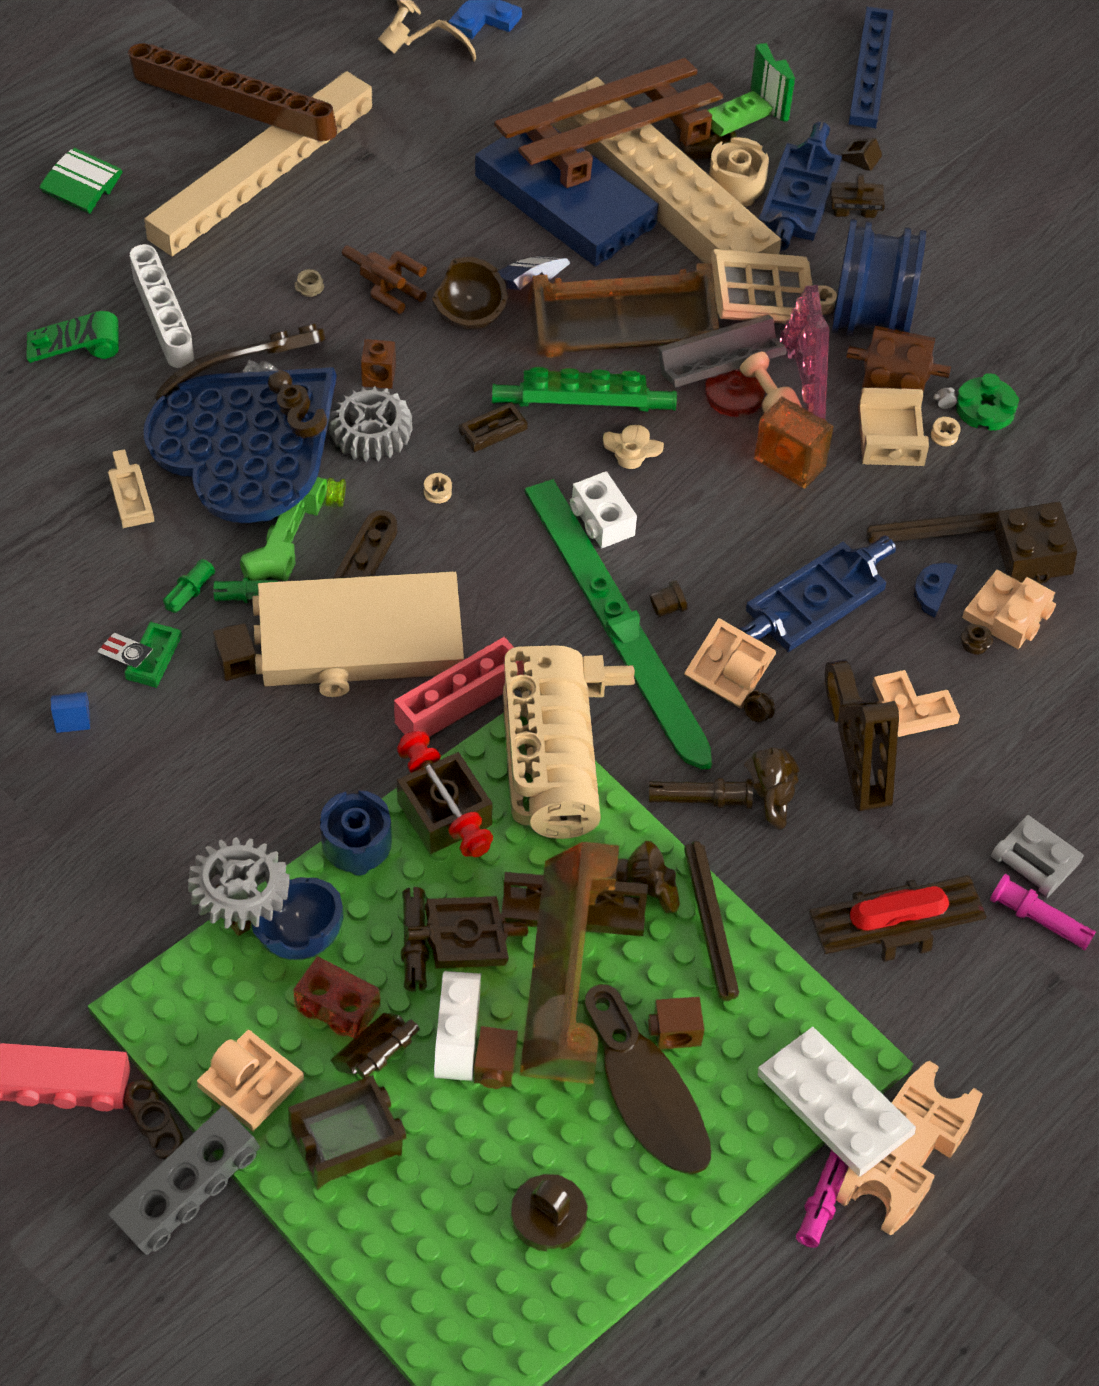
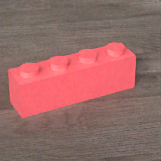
M503 637L395 699V724L404 735L411 731H423L430 737L502 695L505 684V655L514 647ZM516 661L517 675H523L524 666L522 661Z
M0 1043V1101H14L24 1106H35L38 1103L54 1104L63 1109L85 1106L103 1112L111 1111L112 1109H124L125 1089L128 1086L130 1075L127 1052Z

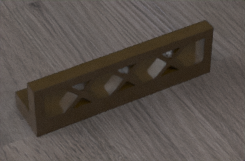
M505 872L501 914L506 922L526 921L528 927L643 936L648 884ZM512 885H514V886H525V887H528V888L511 887V886H512ZM624 895L639 896V898L624 897Z

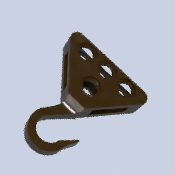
M846 659L827 662L824 675L825 688L835 723L838 722V730L857 811H865L892 806L899 728L898 706L895 701L862 700L859 697L849 662ZM871 765L876 783L874 785H870Z

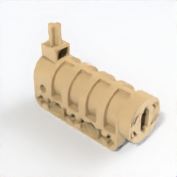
M565 646L515 647L506 653L504 662L503 711L511 814L516 822L522 825H531L532 829L538 834L555 839L582 836L598 826L601 816L589 697H604L605 686L634 685L635 672L633 665L604 666L603 655L582 657V654ZM516 661H522L524 666L523 675H517ZM520 690L522 698L515 696L514 691ZM520 716L527 718L529 723L526 726H522ZM522 744H525L526 755L521 754L518 749ZM525 773L532 775L533 781L531 783L526 782ZM523 796L529 797V812L524 811Z

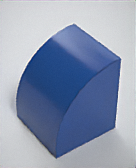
M87 692L51 696V712L56 733L90 729Z

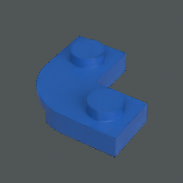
M468 0L459 8L448 23L471 39L475 37L485 23L510 32L522 17V8L502 0Z

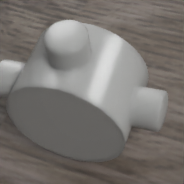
M953 388L940 389L933 396V399L938 401V405L942 409L952 408L957 403V397H955Z

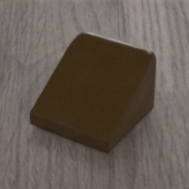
M876 138L852 139L841 154V160L871 171L882 157V152Z

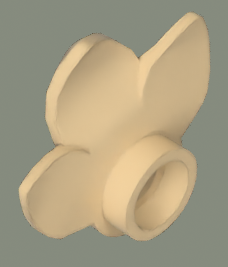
M629 425L623 429L622 434L605 432L603 435L604 447L614 452L618 464L627 469L640 467L645 458L656 457L664 449V443L650 440L648 429L641 425Z

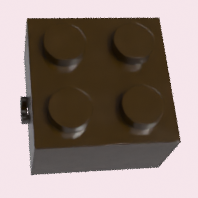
M1061 501L998 511L995 537L1008 576L1021 583L1028 577L1034 581L1036 580L1039 584L1048 582L1049 578L1072 575L1074 573L1077 549Z

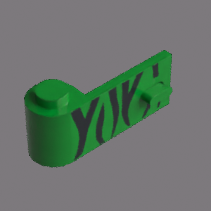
M108 311L90 313L27 332V361L29 363L82 347H86L89 353L100 359L111 358L119 350L118 319L113 313Z

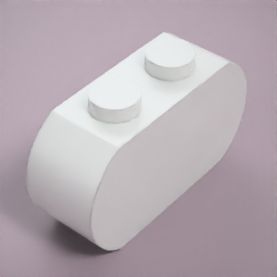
M443 972L435 1048L434 1078L472 1081L481 974Z

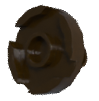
M542 1174L530 1178L518 1188L512 1199L511 1219L516 1235L526 1245L538 1251H547V1248L555 1249L561 1247V1250L568 1248L580 1238L586 1227L588 1205L584 1194L573 1181L560 1175Z

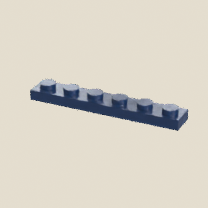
M874 7L866 8L849 124L877 127L893 10Z

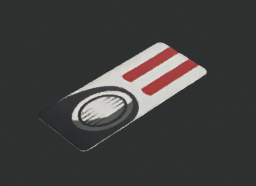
M113 633L98 652L137 668L153 649Z

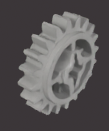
M237 837L233 839L232 846H227L223 840H219L218 851L207 846L205 857L197 855L195 857V866L190 867L188 892H191V903L199 904L200 915L211 912L210 923L212 924L223 918L224 927L227 929L232 921L238 922L240 930H244L245 922L248 920L255 927H258L260 916L271 921L273 910L281 911L283 900L288 898L289 874H286V863L278 862L277 851L266 855L267 844L265 843L256 849L253 848V839H249L245 846L240 845ZM218 874L221 877L219 879V887L214 889L210 881ZM264 878L267 886L260 893L257 890L258 881Z

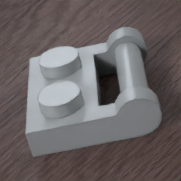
M1029 815L1004 840L1000 841L991 853V857L997 862H1005L1038 886V891L1047 898L1081 863L1084 854ZM1014 849L1015 851H1017L1018 853H1020L1022 856H1024L1025 858H1027L1029 861H1031L1033 864H1035L1036 866H1038V867H1039L1040 869H1042L1044 872H1046L1047 874H1049V876L1047 877L1045 874H1043V873L1040 872L1038 869H1036L1035 867H1033L1031 864H1029L1027 861H1025L1024 859H1022L1020 856H1018V855H1017L1016 853H1014L1012 850Z

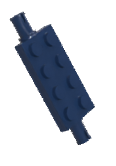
M821 122L814 123L810 137L800 145L786 144L760 214L759 220L781 238L783 243L780 251L788 249L792 236L811 241L815 239L831 193V184L835 181L842 158L840 155L830 153L826 147L825 142L830 133V127L826 123H823L821 130H819Z
M884 535L868 547H860L858 549H851L845 542H841L747 602L746 611L754 620L738 629L757 640L770 634L789 653L885 590L886 581L877 573L875 567L878 562L895 553L896 547L893 540H889V537Z

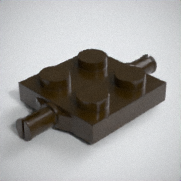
M497 896L427 899L425 904L427 925L406 926L405 929L406 941H428L433 951L436 969L506 966L509 959L506 946L507 937H526L528 934L526 921H505L499 910Z

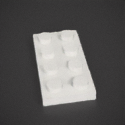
M811 1027L758 1067V1076L859 1177L915 1134L916 1126L814 1027Z

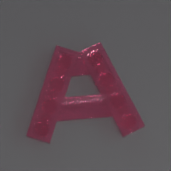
M818 285L805 286L801 296L797 298L796 307L792 309L791 317L786 321L784 331H781V342L786 346L788 359L796 358L803 385L802 396L804 403H806V412H803L801 415L802 429L807 431L812 442L824 441L829 326L822 315Z

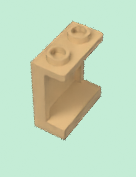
M863 388L861 390L858 415L862 464L924 466L929 441L928 436H924L921 413L923 390Z

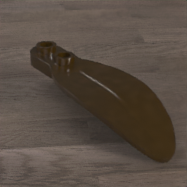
M316 323L298 327L299 333L288 335L287 330L269 334L270 340L231 348L198 358L183 366L169 377L157 391L155 399L158 401L182 382L215 365L261 352L273 354L325 341L323 328L317 329Z
M606 984L592 987L586 994L584 1011L603 1045L607 1083L615 1105L627 1128L641 1146L663 1165L686 1174L704 1171L710 1164L711 1144L701 1114L680 1074L666 1055L651 1040L639 1033L634 1019L615 988ZM604 1003L608 1009L600 1011L596 1008V1004ZM621 1034L624 1036L625 1041L616 1042L612 1036Z

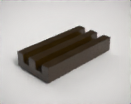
M511 402L460 424L459 433L461 436H465L467 444H471L473 452H477L527 430L528 422ZM509 415H513V416H510V417H508V418H506V419H503V420L499 421V420L502 419V418H505V417H507V416H509ZM488 425L487 427H485V428H483V429H480V430H478V431L472 433V431H475V430H477V429H479V428H482V427Z

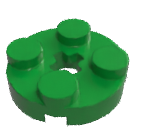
M987 373L983 377L968 380L959 388L956 410L959 417L971 427L978 428L979 425L989 426L988 430H999L1005 428L1013 421L1019 404V397L1008 384L1000 381L996 374ZM982 401H989L992 403L993 406H990L989 404L983 405L981 403Z

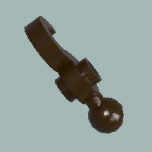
M278 370V372L271 374L268 378V387L273 393L278 394V405L281 412L288 416L287 420L292 433L298 437L306 438L315 436L323 431L327 425V417L322 408L316 411L313 419L301 422L310 407V399L306 389L300 385H292V378L286 371Z

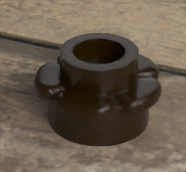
M968 625L965 627V632L961 633L963 648L975 655L984 653L993 643L991 631L982 625Z
M754 690L744 702L745 713L754 722L766 721L775 715L774 700L767 693Z

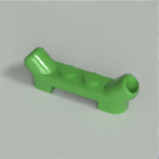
M317 477L311 491L298 504L278 515L276 524L271 525L268 530L266 546L241 556L240 566L244 577H248V580L274 578L287 581L296 564L294 544L292 543L293 538L305 513L318 515L326 495V479Z

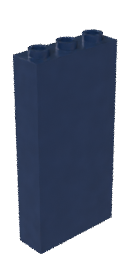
M526 133L507 139L503 136L475 154V176L595 267L603 261L612 258L616 252L625 246L631 245L635 239L645 232L651 231L657 225L658 203L594 156L591 180L565 188L560 182L561 170L550 159L530 165L519 153V147L533 143V140ZM583 148L576 149L577 153L586 151Z

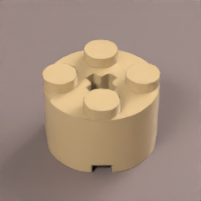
M737 137L731 138L730 143L722 145V142H720L712 150L709 176L743 206H750L765 189L769 162L768 154L766 153L765 155L762 151V146L751 139Z

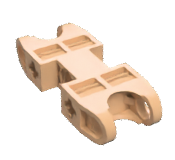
M931 1061L924 1063L908 1078L892 1102L916 1126L915 1134L861 1177L849 1167L836 1201L846 1206L851 1199L856 1200L859 1196L865 1194L879 1197L886 1207L885 1221L882 1224L881 1230L889 1235L895 1233L912 1217L930 1190L935 1175L922 1168L923 1164L933 1149L951 1158L967 1134L983 1094L973 1088L969 1094L964 1093L956 1099H948L941 1096L934 1087L935 1074L939 1066Z

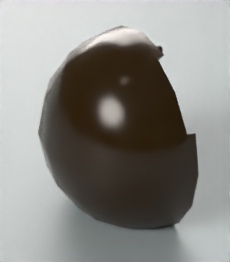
M475 257L455 258L451 261L442 284L432 296V303L439 316L453 327L465 330L484 328L497 320L506 306L508 298L506 283L498 273V269L486 260Z

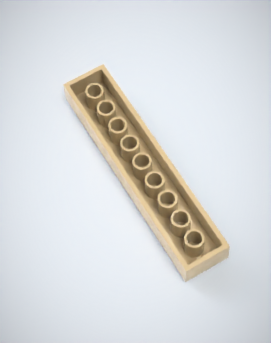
M596 77L553 99V102L604 85L605 83ZM620 100L552 123V126L560 132H565L633 108L624 100ZM651 124L582 147L657 202L658 222L707 266L711 265V251L713 249L779 254L781 238Z

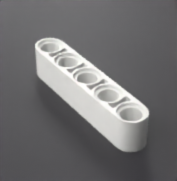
M146 244L135 246L130 252L133 279L167 362L173 367L182 368L194 360L190 330L154 247Z

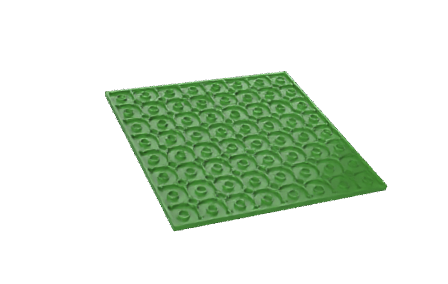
M503 712L440 758L441 760L459 752L493 803L492 826L486 828L492 833L493 841L490 844V849L480 857L463 856L459 849L462 840L430 854L398 804L396 788L382 798L388 807L391 817L392 846L387 858L380 865L369 870L365 875H354L331 864L322 851V844L319 842L286 866V874H289V879L298 877L318 878L331 883L340 893L343 905V922L336 939L323 952L315 957L304 960L284 959L272 954L260 943L253 933L252 924L249 931L238 936L231 927L228 929L224 927L223 918H220L213 924L209 920L88 1005L89 1013L118 1047L123 1052H127L131 1062L148 1081L152 1082L157 1092L193 1133L222 1107L198 1088L197 1080L211 1067V1060L219 1047L230 1039L236 1042L248 1029L304 1073V1080L253 1132L241 1123L255 1138L261 1148L256 1152L255 1159L247 1167L238 1169L231 1177L411 1386H542L826 1144L758 1076L759 1066L811 1027H814L882 1094L909 1073L913 1067V1063L711 871L739 989V996L730 1001L720 999L716 990L686 861L685 845L596 761L601 819L595 829L582 836L555 839L538 834L532 829L531 825H522L516 822L511 814ZM520 716L522 726H526L529 723L527 718ZM522 744L518 749L521 754L526 755L525 744ZM525 773L526 782L531 783L533 781L532 775ZM523 796L524 811L529 812V797ZM644 841H652L663 855L665 865L676 872V885L680 900L678 911L665 913L659 899L647 895L643 936L528 927L526 937H507L506 946L509 959L506 966L439 969L435 968L432 948L428 941L425 940V946L429 950V960L426 962L427 988L420 991L419 982H416V992L408 991L404 988L405 967L401 958V949L404 947L402 892L406 888L410 887L411 897H414L413 887L424 889L425 904L427 899L497 896L499 910L502 913L505 872L613 881V862L618 858L629 859L634 850ZM266 881L258 885L257 890L260 893L266 888ZM514 885L511 886V887L528 888V887H525V886H514ZM624 895V897L639 898V896ZM425 911V926H426V925H427V917H426V911ZM444 971L481 974L474 1066L481 1026L518 1031L517 1052L511 1088L491 1089L484 1087L480 1083H474V1069L472 1081L434 1078L436 1037ZM606 984L615 988L634 1019L639 1033L651 1040L656 1046V1036H650L648 1029V1014H654L655 1001L659 999L700 996L705 1029L702 1046L660 1050L680 1074L704 1122L711 1144L710 1164L704 1171L686 1174L663 1165L641 1146L627 1128L615 1105L607 1083L603 1045L584 1011L585 997L592 987ZM604 1003L596 1004V1008L600 1011L608 1009ZM381 1014L400 1015L405 1023L409 1019L413 1020L419 1026L420 1031L411 1038V1044L404 1050L398 1049L388 1058L387 1065L380 1072L374 1071L369 1075L374 1076L378 1087H385L391 1101L389 1110L393 1119L399 1118L404 1126L406 1139L403 1140L402 1155L399 1157L398 1155L392 1156L331 1180L317 1190L288 1127V1107L363 1079L359 1074L338 1072L330 1060ZM621 1034L612 1036L616 1042L625 1041L624 1036ZM364 1105L310 1125L325 1161L380 1140ZM218 1149L211 1154L219 1161L224 1154V1150ZM542 1174L560 1175L573 1181L583 1192L588 1205L586 1227L580 1238L568 1248L562 1250L561 1247L555 1249L547 1248V1251H538L526 1245L516 1235L511 1219L512 1199L518 1188L530 1178Z

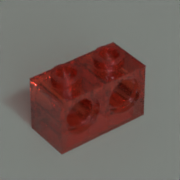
M319 956L315 958L293 989L295 1007L303 1016L309 1019L317 1018L328 1024L333 1032L341 1036L357 1037L365 1030L381 1006L379 988ZM316 990L327 991L323 995L312 994ZM349 1006H355L359 1008L354 1012H347L343 1010L344 1008Z

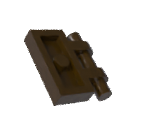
M383 1013L330 1061L338 1072L359 1074L363 1079H366L374 1071L380 1072L387 1065V1059L398 1049L404 1050L412 1042L411 1038L420 1031L419 1026L411 1019L405 1023L400 1015Z

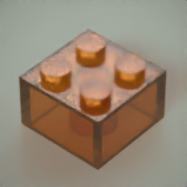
M781 396L760 418L754 459L806 489L826 467L834 426L825 419L805 410L799 404Z

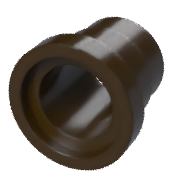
M676 580L669 582L668 587L649 595L653 609L658 617L678 610L680 612L688 610L685 596Z

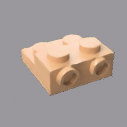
M996 570L966 607L962 618L972 624L987 627L993 636L1019 649L1026 639L1031 641L1039 630L1041 619L1048 620L1056 606V603L1053 602L1055 592L1028 577L1021 583Z

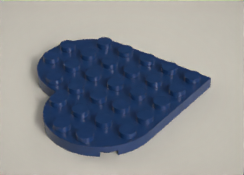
M334 367L283 370L291 376L292 385L303 386L308 393L310 407L301 422L310 421L313 419L316 411L322 408L325 411L328 425L337 377ZM278 370L211 374L192 378L179 384V390L173 392L167 398L162 396L153 405L146 418L144 440L153 460L168 472L180 476H193V484L199 500L210 513L218 518L233 523L272 520L274 517L298 504L311 491L318 477L327 425L323 431L312 437L302 438L292 433L287 420L288 416L281 412L278 405V394L273 393L268 387L269 376L278 372Z

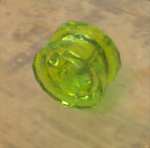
M329 477L326 489V505L331 506L332 503H336L338 507H343L346 494V479L336 482L334 478Z

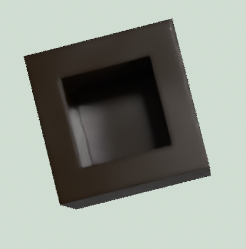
M246 624L229 625L213 631L215 651L225 681L256 674V653Z

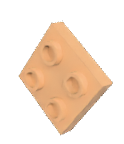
M718 618L684 675L742 709L744 702L749 698V694L754 690L776 655V651Z
M248 1029L236 1042L230 1039L219 1047L211 1060V1067L197 1080V1085L200 1090L220 1106H224L236 1119L253 1132L304 1080V1073Z

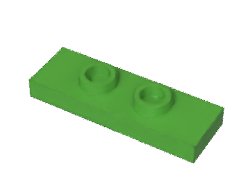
M755 91L749 92L709 109L708 111L713 115L711 130L721 137L769 116L774 107Z

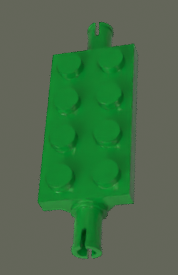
M533 367L530 370H524V382H520V385L493 384L492 404L512 402L523 407L529 406L530 403L631 406L648 412V409L676 411L677 391H649V387L646 386V375H640L637 371L610 374L607 370L597 369L591 371V373H582L573 368H565L561 372L549 371L544 367Z

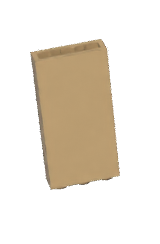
M456 572L258 583L259 596H253L254 616L260 615V625H254L255 645H261L262 654H256L255 657L256 674H263L264 686L320 683V672L329 668L346 670L349 677L348 681L437 676L464 660Z

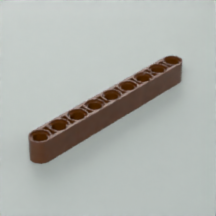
M148 43L135 44L128 50L133 75L138 81L317 141H328L337 135L334 109L328 102Z

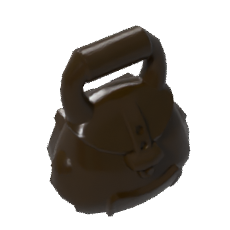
M771 747L755 752L745 762L744 766L751 774L754 789L765 800V819L776 829L781 830L785 828L787 823V804L794 796L795 784L798 783L797 773L800 770L793 756L785 751L784 748Z

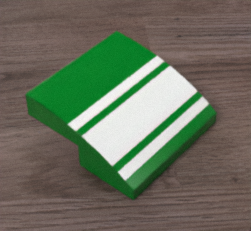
M767 43L756 44L750 88L774 107L771 112L772 115L783 122L789 121L795 77L786 60H774Z
M73 148L55 164L39 188L43 193L91 214L102 194H110L123 171L121 168Z

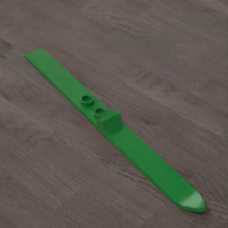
M554 479L525 488L526 496L625 666L633 665L635 683L675 752L687 764L700 769H710L712 767L711 748L704 732L639 624L640 615L637 610L631 611Z

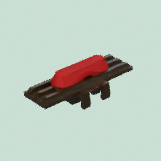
M970 875L920 886L917 885L915 880H909L903 886L866 894L858 891L853 893V900L809 910L824 954L876 943V945H882L881 958L883 962L895 959L896 947L919 942L918 951L920 954L931 952L933 946L931 931L984 920L987 917Z

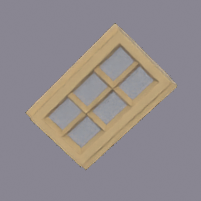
M713 249L711 251L715 297L720 319L748 321L769 314L773 318L774 323L812 326L816 324V307L810 264L807 261V257Z

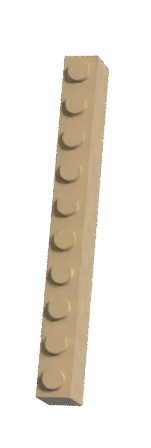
M348 71L312 96L333 106L337 134L343 129L348 128L351 123L372 109V87ZM275 126L269 127L145 217L147 240L170 256H174L330 140L317 141Z

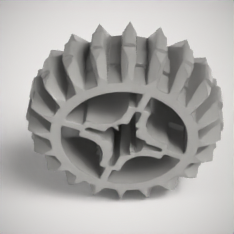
M362 386L360 392L350 390L348 396L341 395L339 402L333 403L332 412H330L329 434L333 439L335 447H339L343 455L351 453L353 460L359 456L363 457L365 462L369 458H376L379 462L381 456L391 459L393 451L401 453L403 445L408 444L409 436H411L412 414L410 409H408L406 401L400 400L398 393L390 395L387 388L382 392L378 391L376 386L372 390H365ZM389 420L393 423L391 426L387 424ZM352 422L354 426L349 427L348 424Z

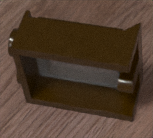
M373 1075L288 1107V1127L317 1190L331 1180L392 1156L398 1155L399 1157L402 1155L403 1140L406 1139L404 1126L399 1118L393 1119L389 1110L391 1101L388 1092L384 1086L378 1087Z

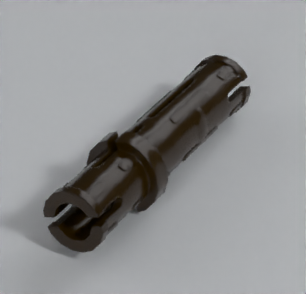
M409 887L402 892L404 947L401 949V958L405 967L404 988L408 991L416 992V982H419L420 991L427 988L426 962L429 960V950L425 946V940L406 941V926H425V891L420 887H413L414 897H411V889Z

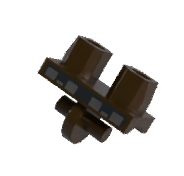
M857 174L855 182H832L831 201L835 216L846 217L850 214V210H861V215L865 218H875L878 211H884L883 184L864 183L863 174Z

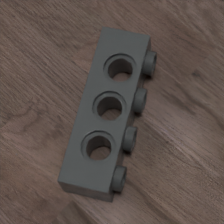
M222 1106L110 1211L108 1215L147 1256L152 1251H158L165 1246L171 1237V1233L181 1223L185 1224L192 1220L198 1213L199 1206L209 1196L219 1194L226 1187L228 1178L238 1169L247 1167L255 1159L256 1152L261 1147L250 1132ZM218 1149L224 1150V1154L219 1161L208 1162L212 1152ZM195 1176V1182L189 1189L180 1190L181 1182L185 1178ZM161 1203L167 1204L166 1210L161 1216L151 1217L155 1206Z

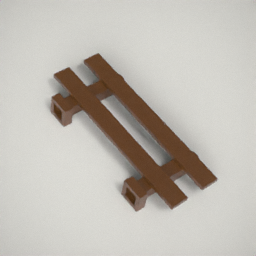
M682 58L497 120L494 126L506 139L526 133L533 140V143L519 147V153L530 165L550 159L561 170L560 182L565 188H569L591 180L593 156L587 150L577 153L576 149L666 118H670L681 129L680 141L685 146L709 139L713 115L707 109L697 112L695 108L722 100L723 94L711 82L678 93L670 83L697 75L698 71L686 58ZM641 93H645L653 101L562 133H558L551 125L552 123Z

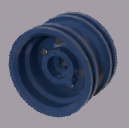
M851 219L831 333L837 334L838 328L847 329L846 335L852 336L854 329L857 327L875 329V326L910 332L923 263L926 230H920L918 235H911V228L905 227L900 237L875 234L871 229L872 222L866 221L865 227L856 226L857 220Z

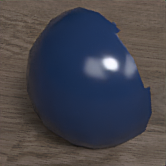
M298 877L289 879L288 898L283 900L282 910H273L271 921L260 916L259 926L255 927L252 924L253 933L260 943L277 957L288 960H304L315 957L328 948L340 932L343 922V905L340 893L331 883L318 878Z

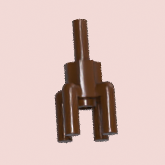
M348 245L342 249V256L359 265L360 275L375 284L370 295L376 301L401 314L405 310V303L391 296L387 291L397 288L419 302L425 300L427 293L405 280L401 275V267L419 277H423L427 272L426 266L400 251H395L388 260L376 252L365 256Z

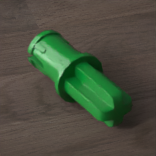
M200 559L186 576H180L177 580V585L163 599L164 608L167 611L178 613L192 597H197L200 594V588L215 574L213 565L205 559Z
M244 577L243 581H214V589L227 590V592H214L215 602L244 600V603H249V600H253V596H259L258 583L279 581L248 580V577Z

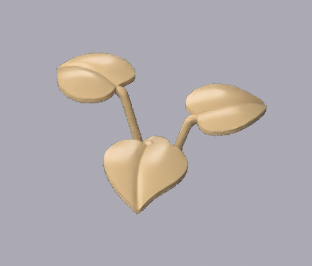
M396 0L399 10L392 23L378 38L384 46L395 54L403 43L409 46L413 40L436 27H440L465 44L471 53L473 62L476 60L475 50L468 38L445 20H437L408 37L407 34L410 30L401 23L408 11L413 14L415 10L419 15L421 14V11L412 0Z

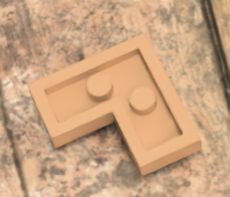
M905 670L874 677L872 685L879 701H895L898 706V737L958 724L960 715L948 690L916 696Z

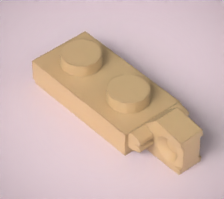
M125 449L114 451L115 469H110L108 474L122 527L127 528L154 522V515L140 466L137 464L129 465Z

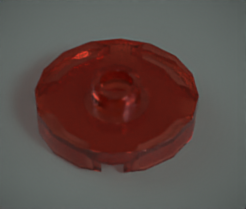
M740 368L709 377L705 384V395L708 398L709 405L719 413L731 417H739V413L747 412V415L754 413L762 406L766 395L757 378L746 377Z

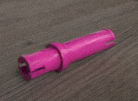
M833 1150L829 1154L813 1197H809L806 1201V1214L796 1234L797 1241L810 1248L819 1246L827 1221L834 1217L836 1211L834 1203L849 1168ZM837 1167V1170H836V1172H835V1175H834V1177H833V1180H832V1182H831V1185H829V1182H830V1180H831V1177H832V1175H833V1172H834L835 1168ZM822 1200H824L818 1218L815 1219L819 1211L820 1205L822 1203Z

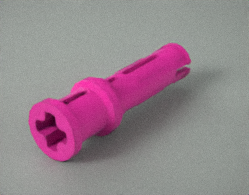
M1004 874L995 888L990 901L993 903L998 901L1016 911L1017 917L1025 919L1027 916L1064 939L1082 948V950L1085 951L1096 933L1095 930L1084 926L1070 916L1037 898L1038 894H1036L1035 890L1030 889L1028 891L1010 881L1009 875Z

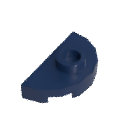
M950 563L932 564L924 568L917 576L913 594L922 605V610L928 615L936 617L958 565Z

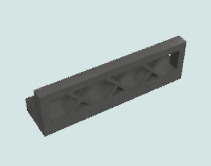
M769 314L658 347L661 374L675 388L739 369L747 358L758 352H765L769 359L786 354V346L776 338L774 320Z

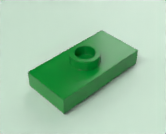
M150 622L140 643L151 647L153 650L137 668L127 666L124 672L125 679L157 688L182 638L181 630Z

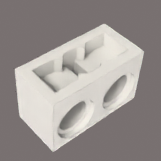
M607 471L573 484L572 498L570 499L571 509L575 516L581 517L585 523L587 534L591 539L595 538L601 549L635 536L637 515Z

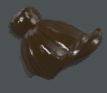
M644 841L634 850L629 859L618 858L613 862V881L648 884L647 895L659 899L665 913L678 911L680 900L676 885V872L665 865L663 855L652 841Z

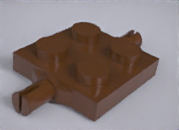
M875 326L872 341L867 349L849 345L847 358L864 361L865 375L862 387L921 389L924 392L925 383L930 378V375L949 379L951 366L933 363L932 352L935 338Z

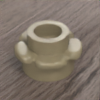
M304 270L297 276L295 289L297 292H301L303 296H316L324 289L323 279L315 270Z

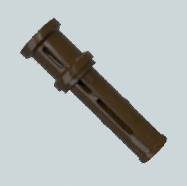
M723 778L714 779V782L706 783L649 781V803H714V806L717 808H723L724 805H745L746 809H752L753 780L749 778L745 782L724 781Z

